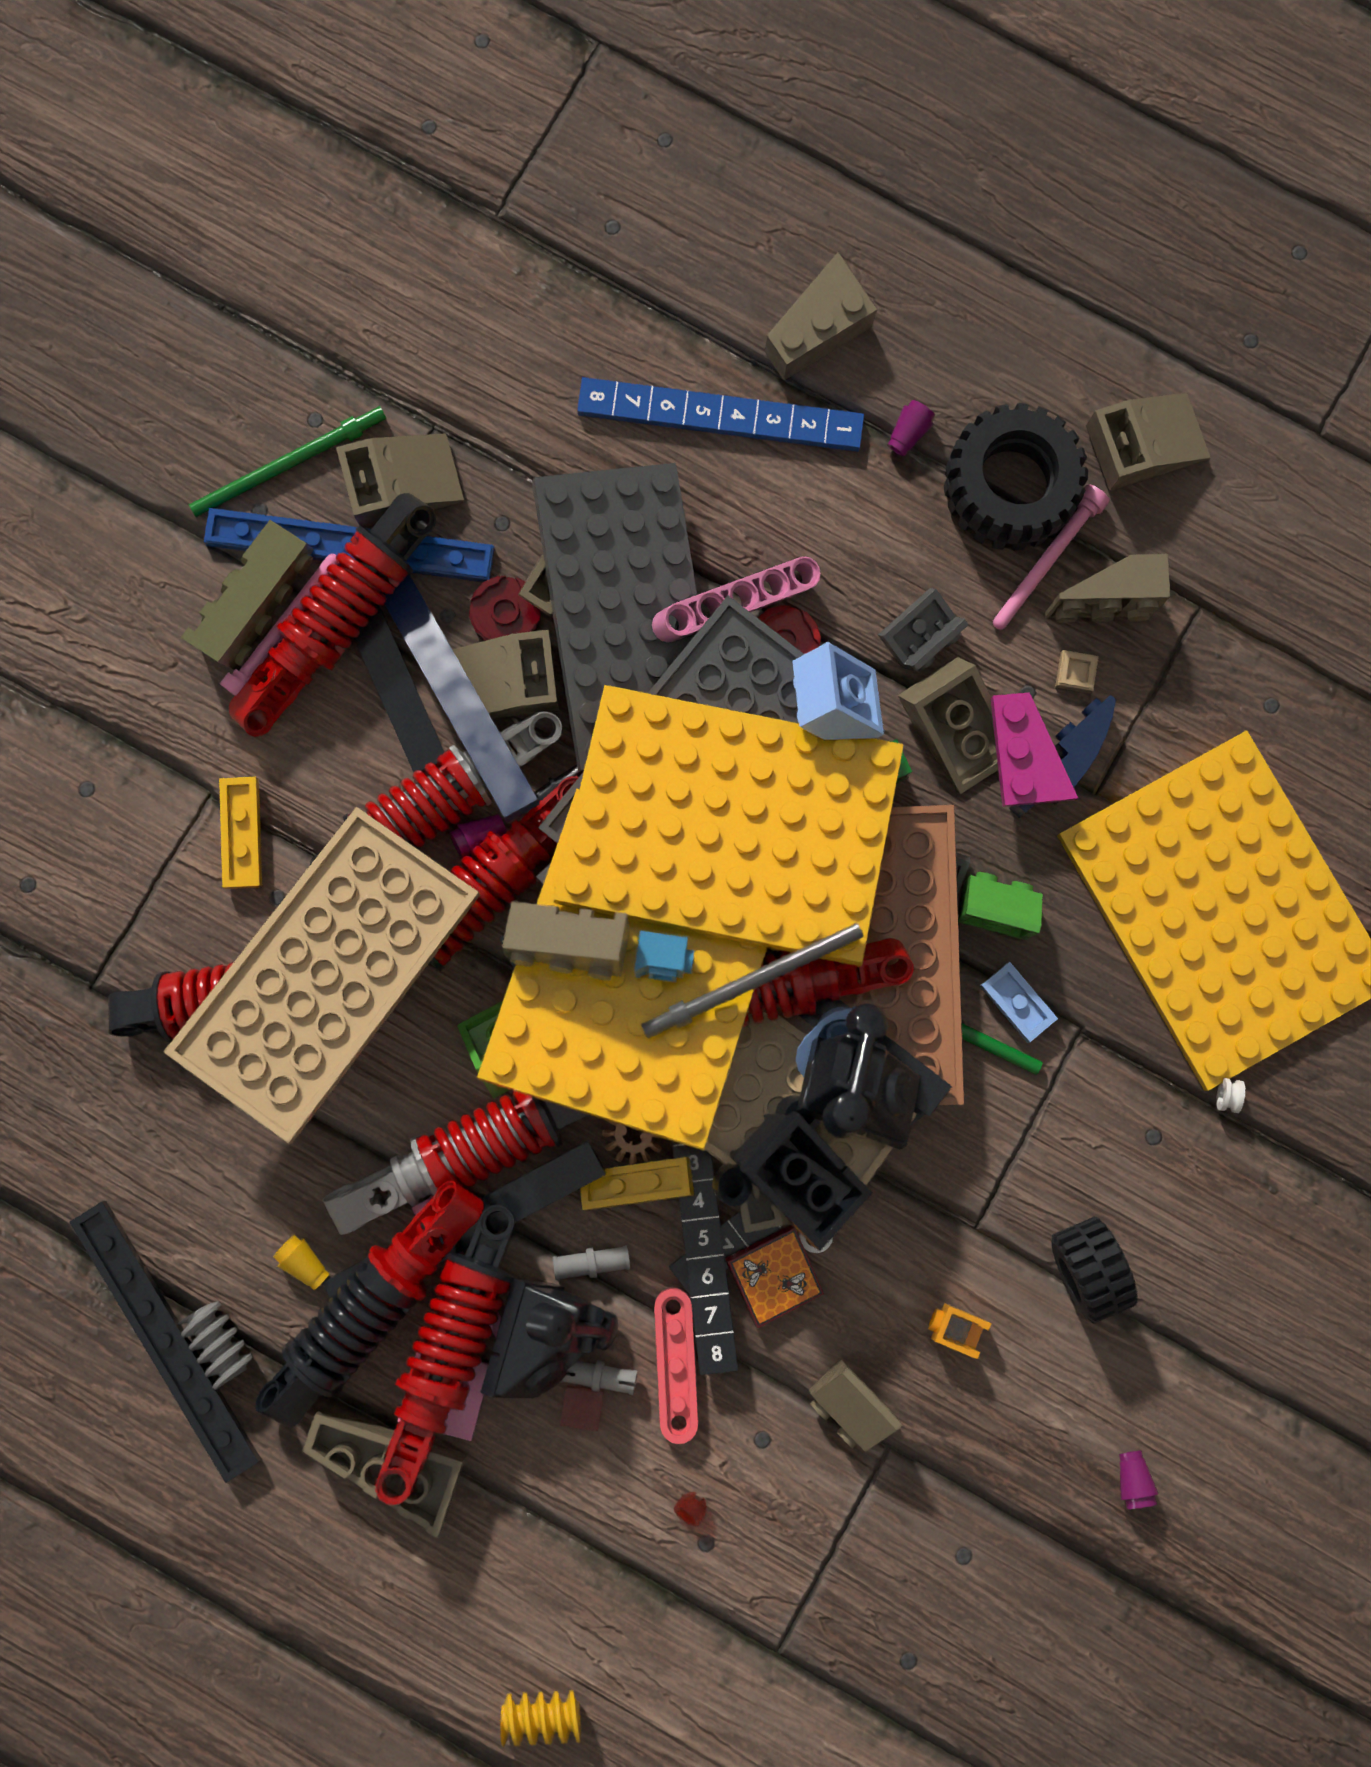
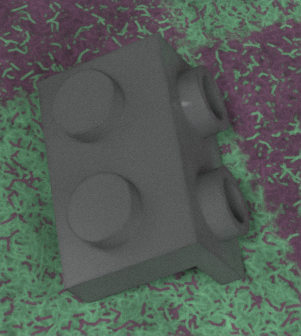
M930 588L883 629L878 636L902 668L920 671L934 662L935 655L942 648L958 641L962 635L961 631L969 624L965 618L955 616L937 589Z

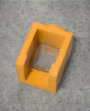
M944 1303L942 1310L937 1308L934 1310L929 1321L928 1330L933 1331L931 1339L935 1342L978 1359L980 1352L976 1349L983 1329L989 1331L991 1323Z

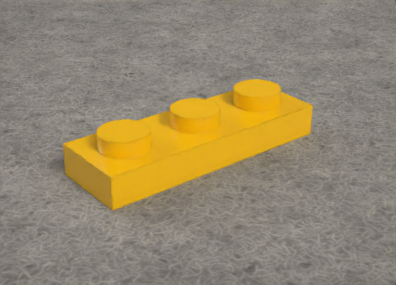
M256 776L219 778L222 888L262 887L259 779Z
M688 1157L606 1168V1175L580 1188L582 1210L586 1211L694 1196L691 1163Z

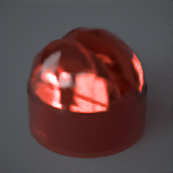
M688 1492L678 1500L673 1510L682 1521L691 1526L698 1527L706 1515L707 1503L704 1497L700 1502L695 1499L697 1492Z

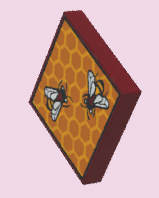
M792 1225L725 1258L752 1321L757 1328L824 1294L796 1228Z

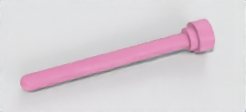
M1090 484L1085 486L1086 491L1077 506L1078 509L994 618L993 626L996 629L1002 630L1008 625L1087 519L1102 513L1110 499L1101 489Z
M330 554L325 558L239 671L235 669L232 674L228 672L220 682L221 686L234 696L239 693L251 678L255 669L269 656L268 651L272 647L275 648L283 639V635L277 628V625L280 622L282 623L289 614L291 615L293 608L297 607L304 611L305 609L300 604L302 597L308 596L313 599L309 593L311 586L316 585L322 588L318 583L319 576L322 574L330 576L327 572L329 564L333 563L339 566L336 561V554Z

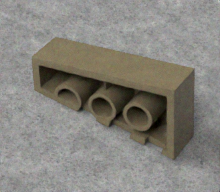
M322 1407L315 1413L302 1452L344 1479L348 1478L363 1488L364 1492L376 1499L378 1498L375 1490L376 1480L385 1461V1454L394 1430ZM433 1444L427 1462L420 1472L411 1495L402 1503L389 1506L396 1509V1512L408 1520H413L425 1528L426 1532L438 1538L443 1529L467 1454ZM390 1474L386 1479V1488L391 1494L400 1495L404 1493L406 1484L400 1475Z

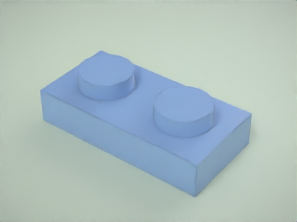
M1011 962L1006 963L980 985L981 989L1027 1043L1035 1039L1058 1019Z

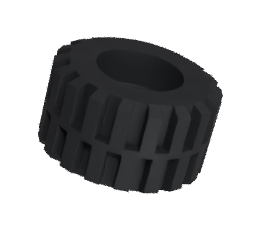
M1094 1216L1052 1235V1252L1060 1275L1075 1305L1086 1319L1095 1324L1137 1305V1287L1127 1259L1110 1229L1099 1218Z

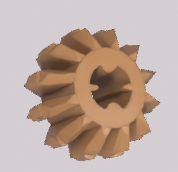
M606 1120L610 1124L615 1125L616 1129L615 1131L603 1130L602 1136H615L616 1141L608 1143L605 1149L606 1151H611L619 1145L621 1150L615 1157L617 1162L622 1161L626 1152L630 1153V1165L637 1163L636 1153L641 1152L642 1158L646 1163L650 1162V1155L645 1150L648 1146L655 1152H661L662 1147L651 1142L652 1137L660 1139L662 1137L644 1132L640 1135L642 1142L633 1145V1140L627 1143L623 1135L628 1132L626 1126Z

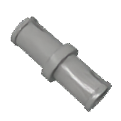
M627 1245L594 1251L592 1247L586 1248L585 1253L552 1257L556 1281L589 1275V1278H597L598 1273L630 1269Z
M576 1361L567 1370V1374L561 1382L590 1386L592 1391L600 1392L601 1389H607L634 1395L638 1371L605 1366L603 1361H597L596 1364Z

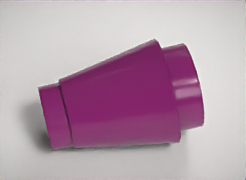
M911 400L908 406H903L887 446L895 453L905 457L907 452L933 426L932 420L935 417V413L924 404Z
M496 814L492 817L489 816L457 824L456 829L449 832L459 856L461 858L464 856L473 858V848L481 846L480 844L484 841L490 830L500 836L506 834L507 831L501 817Z
M1142 1450L1120 1453L1121 1500H1125L1126 1508L1137 1509L1157 1505L1155 1495L1159 1493L1143 1458Z

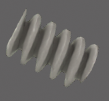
M220 1301L201 1307L175 1324H188L181 1333L182 1338L196 1337L189 1346L190 1351L204 1350L197 1359L198 1364L212 1363L205 1372V1376L219 1375V1379L213 1385L214 1390L247 1370L246 1365L253 1357L252 1353L238 1354L245 1344L244 1340L230 1341L237 1331L236 1327L223 1329L222 1326L229 1319V1315L215 1316V1312L222 1305Z

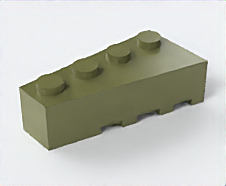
M269 520L243 554L241 562L245 564L241 570H233L222 582V596L219 600L216 599L212 603L208 601L199 612L202 620L197 629L194 631L188 627L180 638L215 661L233 670L237 669L239 665L242 667L253 653L254 649L251 646L258 635L263 636L271 627L273 622L271 615L278 604L284 605L293 591L291 584L297 575H303L311 565L313 560L311 554L314 550L307 543Z

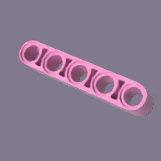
M806 556L799 557L679 601L655 615L652 622L653 632L658 639L667 643L693 635L709 619L703 615L701 603L709 608L711 616L728 595L733 599V592L739 595L741 606L750 613L794 597L817 585L821 575L820 568L812 558ZM795 570L800 573L802 583L797 581L794 574ZM764 581L769 583V585L771 586V595L766 592L764 588ZM669 615L677 619L679 624L678 630L671 627Z

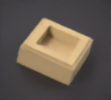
M1063 650L1060 653L1055 688L1091 694L1094 689L1099 656Z

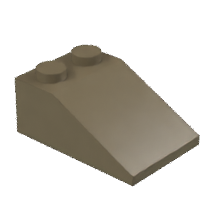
M957 657L898 695L914 728L957 793L962 794L998 770L991 696L976 665Z

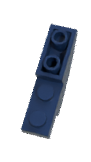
M1112 695L1103 702L1096 698L1081 712L1085 716L1084 720L1077 726L1072 722L1068 723L1055 736L1059 741L1055 748L1073 787L1077 785L1090 768L1107 736L1116 699ZM1035 804L1011 806L1009 809L1020 818Z

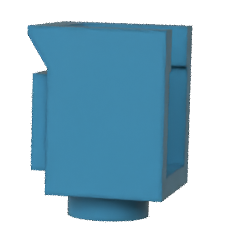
M640 931L635 963V977L639 978L649 974V979L676 982L677 978H683L684 973L691 974L694 950L687 949L688 937Z

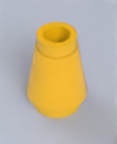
M295 1235L291 1236L273 1255V1258L279 1262L277 1267L305 1285H309L313 1290L318 1288L330 1274L304 1238L300 1240Z

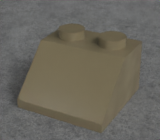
M841 1358L809 1389L811 1396L814 1398L810 1405L825 1421L831 1416L841 1426L837 1433L852 1449L858 1444L866 1452L902 1426L894 1413Z

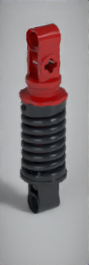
M447 1181L438 1188L433 1198L414 1216L410 1224L392 1238V1244L388 1249L376 1245L372 1246L369 1250L370 1253L364 1260L366 1263H360L357 1266L356 1272L350 1274L347 1278V1284L341 1285L337 1290V1295H333L328 1299V1306H322L318 1311V1317L311 1318L308 1328H303L293 1341L288 1342L283 1347L282 1355L286 1364L260 1390L255 1403L256 1411L287 1428H293L302 1420L305 1413L321 1395L329 1398L337 1397L342 1391V1387L351 1377L350 1375L357 1372L360 1364L364 1363L368 1359L369 1354L377 1349L379 1342L384 1341L389 1331L395 1329L398 1321L402 1320L412 1307L425 1298L427 1288L423 1283V1279L427 1275H432L437 1270V1264L451 1251L465 1232L479 1220L484 1208L483 1201L454 1181ZM440 1237H442V1239H443V1241H444L443 1244L441 1243V1241H440V1239H439Z

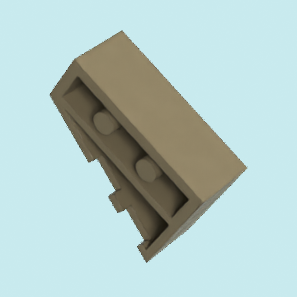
M837 252L767 335L765 353L783 380L788 379L873 327L877 309L839 252Z
M511 903L502 945L505 956L511 957L510 962L522 966H533L534 962L549 964V969L561 973H572L573 969L588 971V976L600 980H611L612 975L621 977L630 934L627 913L615 912L614 920L593 917L594 911L588 909H580L579 914L559 911L560 908L557 906Z

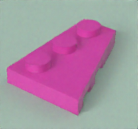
M1030 692L992 696L991 708L1002 807L1079 799Z

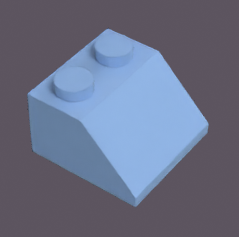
M829 642L792 661L794 671L793 685L796 690L798 706L797 719L801 728L823 740L879 738L884 735L875 669Z

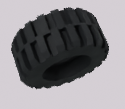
M1017 403L1014 410H1009V405L1004 404L996 406L992 415L989 411H984L976 417L974 423H969L963 429L946 465L944 476L947 479L943 486L944 495L950 497L947 506L951 515H960L961 518L958 525L964 532L971 528L976 533L973 537L976 541L983 543L985 538L993 541L992 548L1003 550L1006 544H1012L1013 551L1024 550L1028 543L1036 547L1043 544L1047 537L1053 538L1069 521L1086 491L1083 486L1088 480V468L1082 466L1087 460L1084 448L1077 449L1076 447L1079 437L1074 430L1067 432L1063 428L1066 421L1061 417L1057 416L1054 420L1047 416V409L1039 406L1036 411L1028 410V404ZM1000 452H1017L1028 456L1043 471L1047 484L1045 495L1039 501L1030 504H1014L999 498L992 492L985 481L983 465L986 459Z

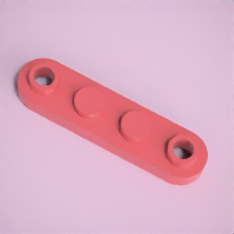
M667 1288L657 1296L654 1305L660 1429L668 1441L675 1444H683L690 1441L698 1429L692 1303L688 1294L683 1290ZM668 1301H678L681 1306L680 1310L674 1314L669 1313L666 1310ZM675 1416H683L686 1419V1425L683 1428L677 1429L672 1425L671 1422Z

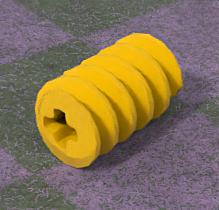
M569 1690L566 1702L563 1703L558 1691L553 1692L550 1703H546L543 1692H538L535 1704H531L527 1692H523L519 1705H515L512 1693H507L504 1705L501 1706L500 1735L502 1747L506 1745L509 1734L515 1746L521 1745L524 1734L527 1735L530 1745H536L540 1733L543 1735L545 1744L551 1745L555 1732L558 1733L562 1744H567L571 1732L574 1733L577 1743L581 1742L580 1702H577L573 1690Z

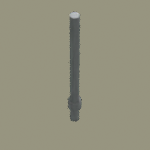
M855 923L692 1001L684 1003L682 1000L669 1006L670 1011L641 1024L647 1038L676 1025L679 1029L692 1023V1018L863 938L864 935L858 923Z

